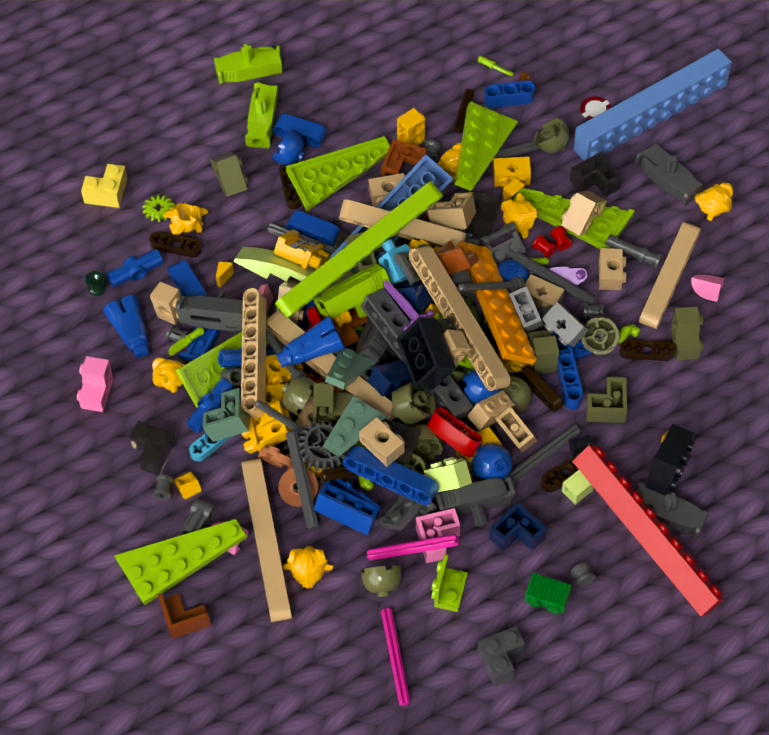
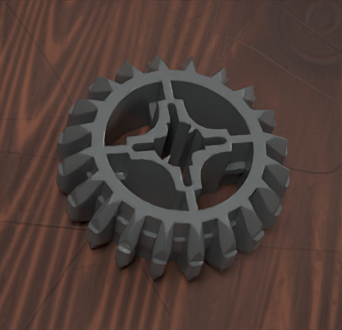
M324 420L320 422V425L314 421L312 426L308 424L306 430H302L300 433L298 447H301V450L298 453L303 455V463L308 462V469L314 466L315 471L318 472L319 468L325 470L327 468L341 467V463H343L344 458L349 453V450H347L340 457L336 455L331 457V452L320 446V444L324 445L328 438L327 436L330 435L334 428L331 421L328 422V425L325 424ZM316 436V442L308 447V441Z

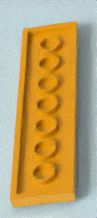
M459 241L456 248L463 247L465 251L470 249L471 253H476L479 258L471 268L466 269L470 273L473 283L503 282L490 249L485 246L482 247ZM507 289L475 291L502 358L533 365L537 360Z

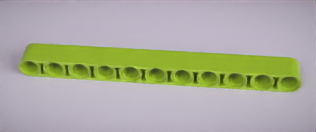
M432 181L428 182L276 301L275 305L287 319L378 249L384 242L392 238L442 198L443 194Z

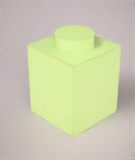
M580 470L565 480L562 486V492L575 505L593 491V486Z

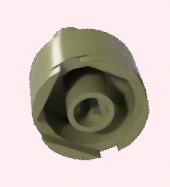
M412 381L392 391V413L395 418H400L408 425H414L428 418L436 409L434 395L430 396L428 389H415Z

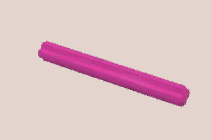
M456 534L371 548L367 550V558L372 561L453 547L459 544V537Z
M391 608L382 609L381 615L400 706H406L410 704V697L393 612Z

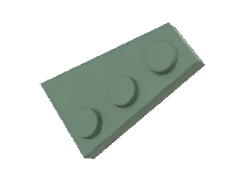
M345 348L339 351L325 382L344 389L355 382L357 377L360 375L364 376L369 369L372 370L378 361Z
M353 396L322 447L340 457L360 440V430L376 417L382 422L387 416Z

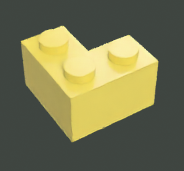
M107 164L103 178L85 176L81 189L84 203L120 208L128 180L125 166Z

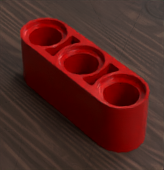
M436 408L427 423V426L438 437L464 456L473 457L482 442V437L476 431L444 408Z

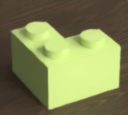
M448 457L443 459V463L442 461L430 464L431 468L424 470L426 477L438 483V492L461 488L472 483L466 460H463V458Z

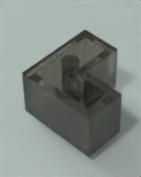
M599 152L571 167L570 181L579 192L596 185L601 193L607 197L620 190L622 175L603 153Z
M138 420L130 435L132 447L143 451L139 458L141 470L158 476L161 474L176 446L174 433Z

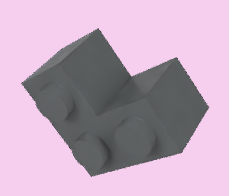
M516 626L478 641L477 652L494 687L514 679L515 670L510 659L524 654L525 643Z

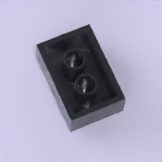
M418 317L397 338L415 389L433 390L456 369L437 319Z
M674 424L671 425L654 457L645 484L646 488L665 496L669 494L671 489L675 490L679 480L677 478H681L684 471L683 466L686 467L689 462L690 456L688 452H692L695 441L692 440L694 432Z

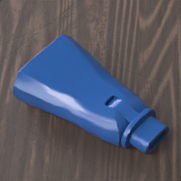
M132 294L121 299L123 308H121L118 300L107 303L103 312L131 353H134L135 358L148 355L150 353L148 349V336L139 298Z
M328 315L307 332L288 343L283 348V351L276 354L283 368L289 364L293 366V364H300L323 355L342 351L345 349V346Z

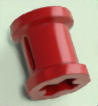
M560 226L551 231L550 235L555 239L559 251L566 250L572 246V240L568 238L566 228Z
M539 235L533 242L532 248L542 252L545 258H550L555 252L557 245L551 244L545 239V236Z

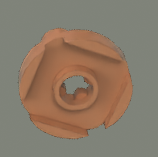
M273 446L261 448L258 457H262V460L279 468L284 467V465L288 466L287 470L293 468L290 454H280L281 450Z

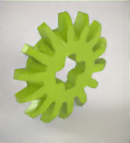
M157 194V199L155 200L151 196L152 201L145 200L147 204L142 206V208H146L143 210V214L148 213L145 217L148 219L151 216L152 222L154 219H158V222H160V219L166 221L167 218L164 217V213L171 210L172 206H175L174 203H169L172 199H166V195L160 199V195ZM158 204H160L161 207H164L161 208L160 211H157L155 209V207H157Z

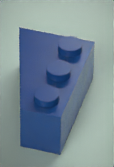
M336 479L325 483L318 494L314 511L368 536L376 522L381 507L361 492L359 494L354 490L349 481L344 482L342 479Z

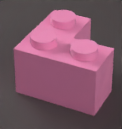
M86 356L85 362L80 365L79 373L83 378L82 389L78 390L77 400L82 409L104 412L114 381L110 363L106 359Z
M455 508L416 517V531L419 540L450 534L460 536V523ZM446 548L424 551L426 563L442 560L444 554H446Z

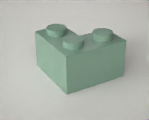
M240 388L223 392L221 395V408L203 413V429L213 442L249 431V414L241 407Z

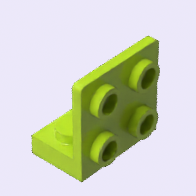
M444 554L443 561L439 560L437 565L438 573L437 578L433 580L431 599H434V607L458 612L468 573L448 568L449 555Z

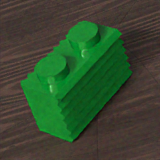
M532 573L524 601L532 607L541 606L547 608L553 614L564 613L572 585Z

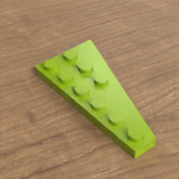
M470 101L467 106L455 185L469 191L474 188L518 121Z
M385 136L286 166V172L306 211H309L383 160L387 155L390 145Z
M525 188L518 192L524 195L525 201L530 202L537 209L538 218L555 227L561 226L563 222L562 216L571 205L570 199L562 198L561 195L556 194L555 196L545 195L541 191ZM605 206L600 217L593 218L586 235L579 236L566 229V232L599 249L611 248L605 245L609 234L618 238L634 216L635 210L629 209L626 211L619 209L617 206Z
M242 332L175 370L196 408L198 407L199 400L205 394L210 393L218 383L223 369L240 368L220 367L218 355L220 350H237L242 348Z
M234 519L117 554L114 557L139 598L146 605L157 598V594H163L246 539L247 536L237 520Z

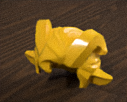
M456 143L452 149L447 150L438 163L453 180L456 178L461 143Z
M723 182L720 185L715 184L713 187L696 194L694 197L695 201L699 204L701 211L707 214L709 221H712L715 216L731 210L733 187L731 184Z
M518 193L516 201L509 199L502 202L501 210L504 212V222L506 224L513 222L517 232H520L522 238L525 239L528 237L529 229L533 227L537 217V209L530 202L525 201L524 195Z
M178 203L176 206L171 207V210L166 211L164 217L171 218L172 223L169 224V227L175 235H180L182 232H193L194 230L197 233H201L203 228L202 216L208 214V211L196 205Z
M164 357L154 359V385L164 387L172 393H176L178 387H181L183 383L175 370L184 366V364L176 360H166Z
M306 546L304 549H292L287 560L288 563L282 565L284 570L291 571L293 578L299 584H302V587L307 589L309 587L312 588L322 578L325 571L333 569V565L327 564L323 550L315 549L312 546Z

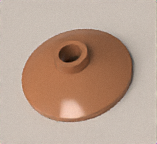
M291 468L284 472L279 480V494L287 504L301 507L299 491L294 488L296 483L294 469ZM306 469L312 499H314L318 491V482L315 475Z

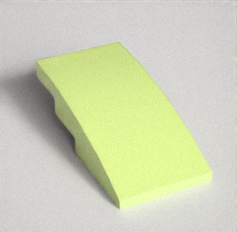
M242 247L234 260L235 263L266 279L271 273L286 282L290 276L303 281L315 269L313 267L304 269L301 267L302 264L291 262L274 254L273 250Z

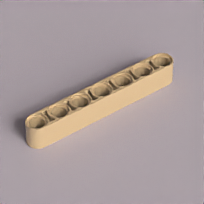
M343 200L339 219L370 228L390 213V211L351 200ZM414 219L395 234V236L419 241L422 239L428 242L430 246H437L439 248L448 241H452L456 248L459 241L465 242L467 235L464 232L419 219Z
M686 222L682 223L645 304L639 323L655 329L659 327L699 237L700 227Z
M250 288L243 294L241 407L251 417L259 418L264 412L256 406L253 408L252 406L257 400L265 403L266 299L257 289Z

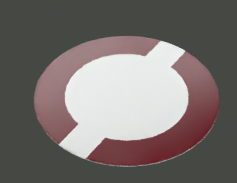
M592 96L583 100L580 105V112L586 119L590 120L610 109L611 105L602 97Z

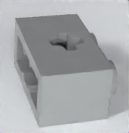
M527 286L509 294L526 333L544 325Z
M558 302L542 318L546 323L544 327L551 333L555 331L559 335L557 339L565 346L569 344L574 347L589 330Z

